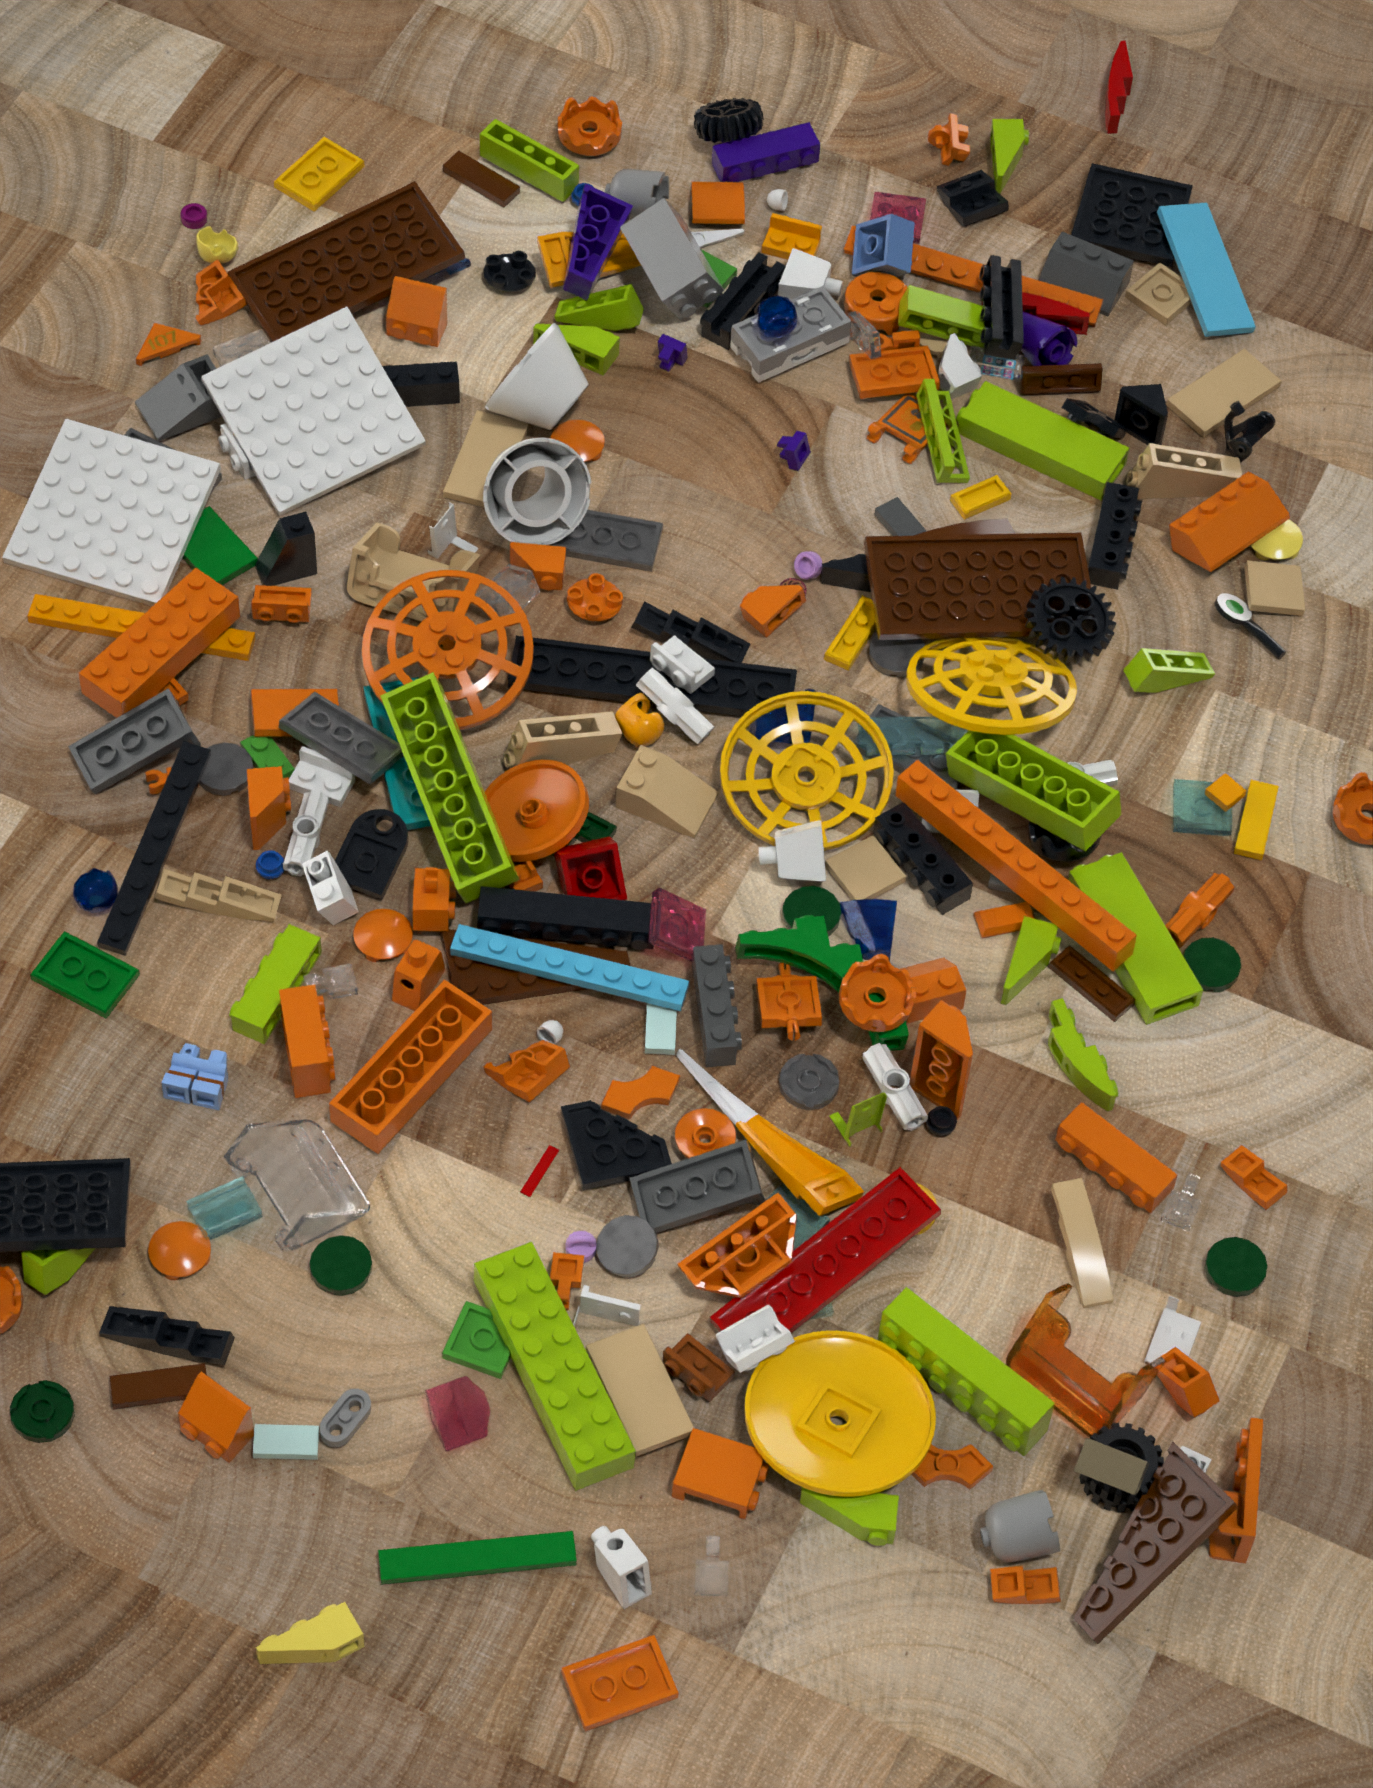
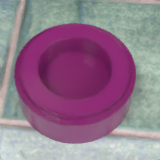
M191 203L182 208L180 213L181 222L185 227L199 229L207 223V210L201 204Z

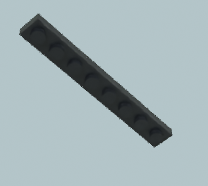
M186 741L182 742L97 941L98 947L124 956L127 955L211 756L210 749Z

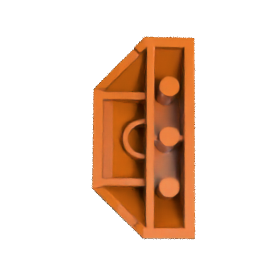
M776 1193L677 1265L696 1289L742 1298L792 1262L797 1214L783 1197Z

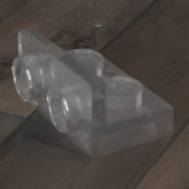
M508 564L492 579V581L507 590L522 609L540 593L533 572L529 569ZM486 585L475 594V596L488 603L497 612L499 617L515 613L511 605L499 593Z

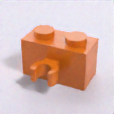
M415 868L412 909L413 931H449V919H455V902H450V899H456V887L454 882L451 881L449 869Z

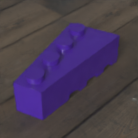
M585 183L579 201L563 290L588 300L623 233L620 227L628 222L633 205Z

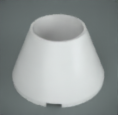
M555 323L541 335L527 351L528 353L520 363L513 368L486 403L485 408L487 410L551 431L582 395L589 383L559 326Z
M532 438L521 441L501 452L494 460L488 472L483 491L486 515L495 530L510 542L540 545L556 543L574 531L588 510L591 484L589 470L580 455L561 441L550 438ZM544 466V481L537 493L523 501H512V489L518 477L530 468Z

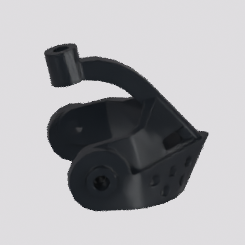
M1236 401L1230 405L1231 411L1224 421L1225 450L1233 457H1238L1241 463L1251 455L1252 446L1275 426V418L1269 412L1261 411L1257 415L1249 417L1242 423L1233 426L1234 417L1241 415L1245 411L1241 403ZM1240 432L1243 433L1241 437L1233 439Z

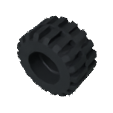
M1112 1423L1111 1429L1104 1426L1099 1429L1098 1434L1094 1432L1090 1437L1094 1441L1149 1463L1136 1495L1129 1494L1080 1474V1483L1085 1484L1084 1492L1086 1495L1092 1494V1501L1097 1505L1100 1502L1104 1503V1509L1109 1511L1111 1507L1117 1508V1512L1124 1513L1127 1507H1129L1131 1512L1134 1511L1142 1495L1147 1494L1154 1482L1153 1475L1158 1466L1162 1467L1164 1464L1160 1445L1154 1446L1156 1439L1152 1435L1145 1436V1429L1141 1427L1138 1430L1132 1429L1133 1424L1126 1423L1125 1427H1120L1119 1423Z

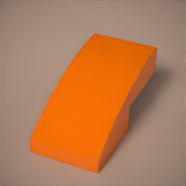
M1243 1145L1221 1162V1167L1228 1176L1265 1210L1287 1193V1184L1264 1168V1160Z
M1022 1565L990 1569L993 1602L1008 1604L1061 1602L1057 1567L1024 1570Z

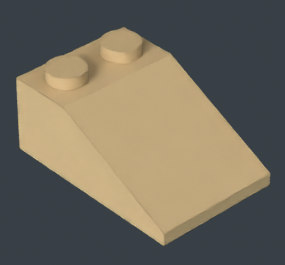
M640 745L616 788V808L695 838L715 803L719 792L668 755Z

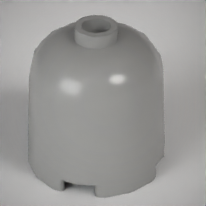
M622 169L612 178L611 184L607 183L605 193L633 205L629 217L631 220L661 199H669V176H665V172Z
M1043 1490L1034 1491L993 1504L986 1512L985 1527L980 1528L984 1547L991 1546L994 1555L1004 1562H1016L1060 1552L1057 1531L1052 1532L1048 1523V1519L1054 1516L1046 1492Z

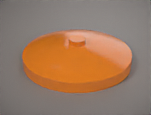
M533 760L514 766L498 776L485 790L486 797L510 857L515 862L541 859L560 850L580 831L588 814L589 795L581 777L570 766L555 760Z

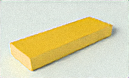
M862 595L825 652V661L848 671L851 669L877 628L872 599Z
M1250 780L1234 854L1258 860L1263 859L1279 786Z

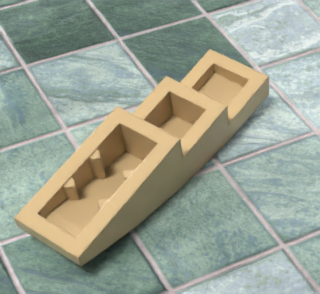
M163 869L154 898L211 914L274 922L281 894L225 876L223 881L194 872L191 878Z
M1078 1178L1053 1183L1051 1191L1060 1216L1058 1223L1067 1247L1066 1257L1082 1307L1084 1309L1113 1303L1114 1299L1101 1241L1083 1180Z

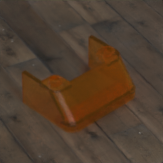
M1067 1283L1045 1295L1008 1353L1006 1365L1055 1403L1054 1410L1085 1435L1091 1437L1094 1432L1098 1434L1099 1429L1104 1426L1111 1429L1112 1423H1118L1137 1404L1166 1360L1160 1357L1142 1367L1137 1374L1124 1372L1118 1375L1113 1383H1110L1064 1346L1071 1335V1325L1067 1318L1058 1312V1309L1073 1287Z

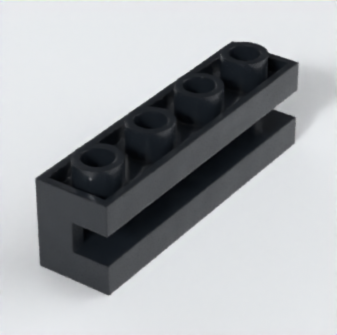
M760 252L752 260H748L741 274L731 280L724 294L720 293L713 307L703 313L700 319V324H702L701 337L729 350L732 325L755 316L762 311L777 293L786 265L776 261L772 267L767 266L768 256Z
M990 255L986 265L983 264L979 273V280L983 282L980 291V301H983L980 321L983 322L984 326L981 332V342L984 343L985 355L1015 360L1024 344L1021 261L1011 259L1008 266L1003 267L1001 266L1000 256Z

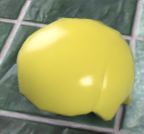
M207 226L199 230L196 235L199 255L206 262L213 263L217 259L220 263L229 262L238 251L236 238L228 234L225 229L220 233H215L211 226Z

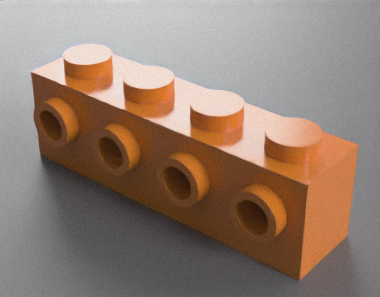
M1081 1102L1059 1124L1055 1139L1064 1151L1072 1153L1082 1160L1089 1170L1096 1171L1103 1176L1111 1187L1120 1189L1129 1196L1136 1206L1152 1213L1174 1190L1178 1176L1174 1171Z

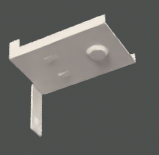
M449 502L448 511L435 527L429 526L432 552L428 550V554L436 559L439 558L450 543L474 553L479 549L457 537L454 504Z
M583 1286L580 1306H578L573 1323L574 1327L579 1312L639 1326L640 1304L588 1292L590 1286Z
M1169 1296L1144 1363L1153 1362L1174 1347L1189 1357L1201 1322L1176 1313L1179 1299Z

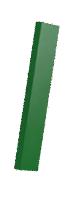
M573 1531L378 1550L381 1585L577 1565Z

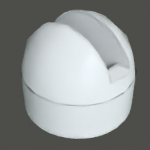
M775 189L771 191L767 197L768 205L774 210L785 211L788 203L787 190Z
M548 1020L537 1029V1035L540 1040L556 1045L563 1036V1027L558 1021Z

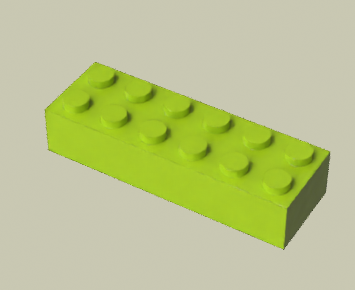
M969 730L946 752L948 774L950 777L973 790H977L982 795L1084 851L1122 815L1120 792L1016 735L986 734Z
M906 1287L882 1311L877 1340L905 1356L906 1360L916 1367L935 1391L943 1392L952 1399L954 1405L960 1411L971 1414L977 1419V1422L984 1430L995 1433L1002 1439V1442L1008 1449L1014 1452L1017 1451L1022 1456H1025L1048 1431L1055 1403Z

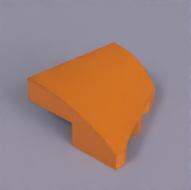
M218 259L196 274V285L198 286L196 302L199 305V315H196V320L200 325L225 318L247 305L245 298Z
M545 1040L534 1043L527 1049L510 1053L511 1060L503 1064L493 1066L489 1062L483 1066L488 1076L511 1093L528 1102H531L570 1068L565 1048Z

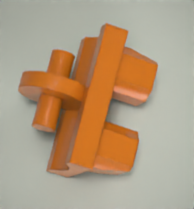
M952 113L949 114V121L945 126L936 125L928 132V142L941 149L942 164L947 166L950 165L953 159L964 162L970 154V145L963 144L968 137V126L958 124L957 115Z

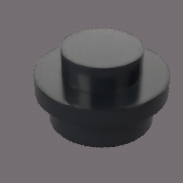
M938 1106L928 1113L926 1121L928 1129L933 1134L939 1136L951 1134L957 1124L955 1114L950 1108L945 1106Z

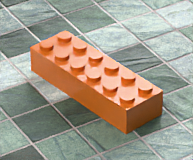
M194 568L79 672L82 694L116 718L154 697L240 618L238 596L198 568Z
M444 979L330 1101V1122L379 1154L492 1031V1011Z

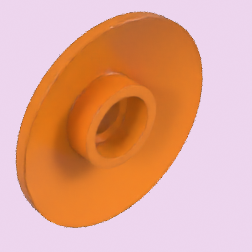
M708 1108L696 1109L688 1112L679 1120L675 1129V1142L680 1152L685 1157L691 1158L734 1144L736 1142V1131L731 1120L723 1113ZM701 1139H708L710 1142H709V1143H703V1142H700V1140H701Z

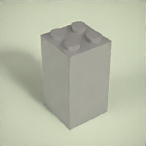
M665 198L620 227L661 301L680 320L693 315L696 309L705 303L714 301L724 291L684 219Z

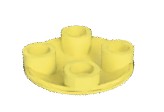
M1288 519L1253 543L1251 547L1255 550L1256 557L1263 561L1269 559H1294L1298 556L1299 550L1302 547L1303 535L1299 527Z

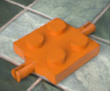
M780 962L778 964L779 975L757 978L756 981L761 1027H787L788 1039L793 1041L794 1032V1039L796 1041L800 1038L799 1027L822 1026L816 976L792 975L791 965L785 964L784 969V963Z

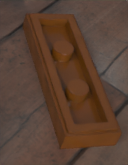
M457 151L442 165L444 173L503 208L520 193L519 185L461 151Z
M1101 363L1021 366L1020 392L1021 394L1101 391L1103 367Z
M1070 945L1049 963V968L1113 1022H1116L1135 1004V998Z
M206 1364L110 1376L113 1409L185 1400L198 1374L202 1371L207 1375Z

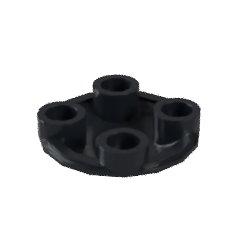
M515 251L512 254L489 255L483 268L484 278L487 283L498 290L506 292L525 289L533 283L536 277L535 267L527 259V254L523 251Z

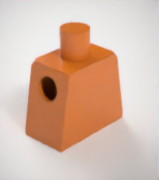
M413 940L394 972L393 1002L415 1011L428 998L445 971L442 952L439 949L419 940Z

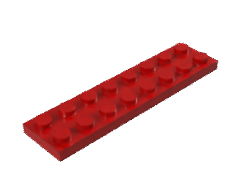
M899 1167L793 1251L792 1262L744 1297H734L710 1316V1322L720 1332L764 1306L770 1305L778 1321L793 1333L939 1217L941 1209Z

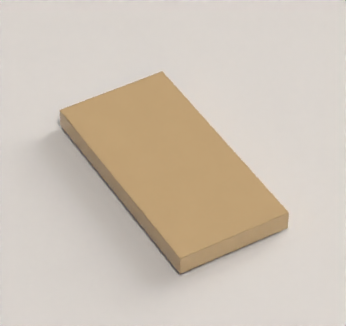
M1244 348L1168 398L1166 405L1204 438L1224 424L1226 416L1231 411V404L1239 401L1246 410L1281 386L1282 380Z
M477 410L443 490V497L484 507V485L494 460L504 450L525 440L529 430V423Z
M644 1324L586 1345L585 1350L636 1450V1457L690 1436L694 1426Z

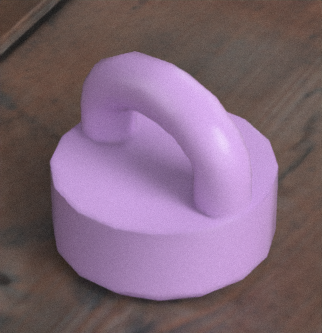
M805 551L797 555L794 561V569L800 578L813 579L821 573L822 559L816 552Z
M586 1231L573 1232L566 1240V1254L584 1255V1263L588 1262L596 1254V1239Z

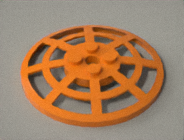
M461 570L431 571L400 583L387 593L374 608L363 634V667L368 683L378 700L383 704L380 695L387 693L380 684L381 681L395 674L403 685L410 683L413 680L403 669L418 663L426 673L434 672L437 679H458L462 689L445 692L447 700L450 702L467 699L473 713L466 717L455 718L459 730L482 725L497 717L511 706L521 694L528 681L533 665L534 645L532 631L526 614L519 603L507 590L494 581L479 574ZM442 577L469 579L464 591L445 589L429 593L422 581ZM482 583L499 593L511 605L515 613L499 617L497 612L488 603L475 596L480 584ZM412 586L417 598L404 606L394 621L378 618L382 609L393 597ZM439 598L460 599L454 612H438L433 602L434 599ZM473 603L482 609L491 620L475 625L465 615L470 604ZM420 605H422L428 616L418 627L402 623L408 614ZM521 624L525 642L522 666L506 660L508 643L505 627ZM373 628L389 631L387 652L390 663L375 672L370 654ZM497 631L499 641L497 655L482 650L481 635ZM397 634L413 638V652L397 658L396 655ZM443 640H452L455 643L454 648L449 651L442 650L439 644ZM478 661L492 666L480 681L472 684L468 672L475 667ZM501 670L517 677L514 684L503 697L490 707L483 709L477 693L488 687Z

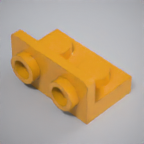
M772 213L770 226L762 244L761 253L788 260L792 248L816 256L821 243L822 226Z

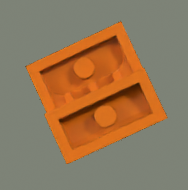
M691 181L692 223L745 224L743 182Z

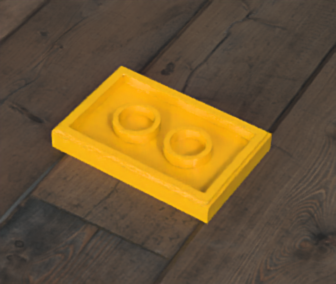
M323 137L274 181V188L315 212L365 167L364 160L328 138Z

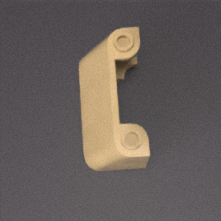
M376 522L352 549L347 591L354 600L376 607L387 593L400 583L414 576L439 570H461L476 573L480 554L460 550L452 556L450 566L399 550L400 536L398 532L390 526ZM442 577L422 582L428 593L445 589L464 591L469 579ZM412 586L393 597L383 610L398 614L404 606L417 598ZM439 598L434 599L433 602L438 612H454L460 599ZM422 605L411 611L407 617L423 621L428 616Z

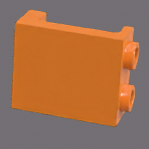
M693 1428L673 1481L672 1497L684 1501L686 1494H690L740 1511L739 1518L746 1519L748 1511H755L760 1496V1492H757L756 1488L758 1482H765L770 1465L765 1463L756 1447Z

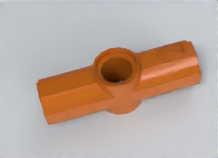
M1214 873L1197 892H1190L1181 903L1178 912L1165 925L1178 947L1181 948L1199 928H1206L1213 920L1218 908L1233 893L1235 886L1231 883L1230 878L1223 873Z

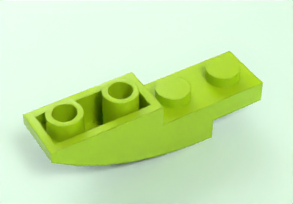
M1064 999L1053 1000L1048 1016L1053 1026L1050 1030L1048 1046L1055 1060L1070 1081L1086 1097L1106 1111L1113 1110L1115 1099L1118 1097V1088L1116 1082L1110 1080L1108 1076V1066L1104 1055H1099L1096 1045L1086 1047L1084 1036L1076 1030L1074 1013L1071 1008L1067 1009Z

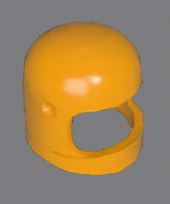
M638 693L631 697L615 714L622 734L630 743L637 747H640V745L647 747L655 743L662 735L665 726L663 717L658 712L647 714L651 704L650 700L643 693ZM642 701L641 709H639L637 706L638 702Z

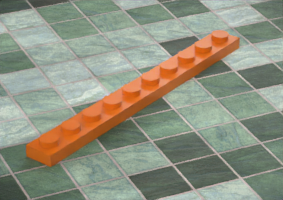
M856 226L851 227L844 247V253L849 255L854 254ZM913 244L911 273L980 293L983 282L979 280V273L983 264ZM1022 276V292L1040 295L1090 313L1088 325L1095 327L1103 305V299Z

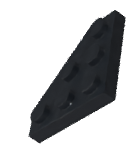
M589 1100L561 1106V1116L582 1191L630 1181L631 1177L672 1164L665 1139L655 1134L651 1136L638 1129V1125L619 1115L613 1116L602 1110L601 1106Z

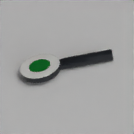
M1227 593L1220 594L1217 597L1215 607L1225 619L1232 623L1243 625L1277 659H1281L1286 654V650L1250 619L1252 612L1249 611L1248 605L1244 601Z

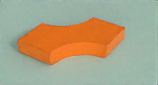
M651 1066L650 1070L639 1079L629 1082L612 1080L601 1104V1109L631 1119L635 1112L644 1106L651 1104L669 1105L680 1082V1075Z
M931 1444L925 1459L911 1475L923 1487L935 1481L950 1480L958 1482L970 1490L992 1472L993 1465L972 1444L959 1450H943Z

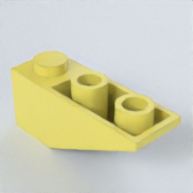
M345 1602L339 1605L332 1604L321 1610L318 1616L308 1621L303 1619L294 1623L283 1634L279 1636L271 1635L265 1638L256 1647L257 1659L260 1664L336 1662L363 1648L364 1635Z

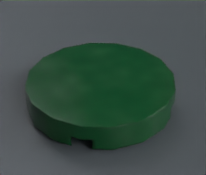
M805 886L792 891L785 899L782 916L787 929H792L795 918H800L804 915L824 916L827 933L830 936L839 926L841 907L835 895L825 888Z
M1214 937L1201 938L1192 942L1185 949L1183 957L1203 991L1207 989L1213 990V992H1222L1231 988L1237 981L1241 969L1240 956L1235 948L1226 941Z
M343 1235L329 1237L319 1243L312 1252L309 1263L312 1280L325 1292L327 1290L333 1292L334 1295L340 1296L355 1293L363 1288L368 1282L373 1267L370 1251L364 1243L354 1237Z
M1230 1237L1214 1243L1207 1253L1204 1268L1207 1279L1211 1284L1213 1283L1218 1287L1217 1290L1226 1295L1239 1297L1248 1296L1263 1284L1268 1265L1264 1253L1256 1244L1247 1239Z
M43 1380L38 1381L39 1383L28 1384L22 1387L15 1394L10 1405L11 1423L16 1432L24 1439L36 1443L51 1442L63 1436L71 1427L75 1417L74 1402L68 1390L59 1383Z

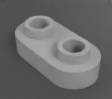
M361 1389L347 1390L320 1423V1436L326 1445L341 1447L347 1444L371 1413V1400L365 1391ZM353 1406H359L361 1408L357 1412H353L350 1410V1408ZM333 1430H340L342 1432L338 1436L331 1434Z

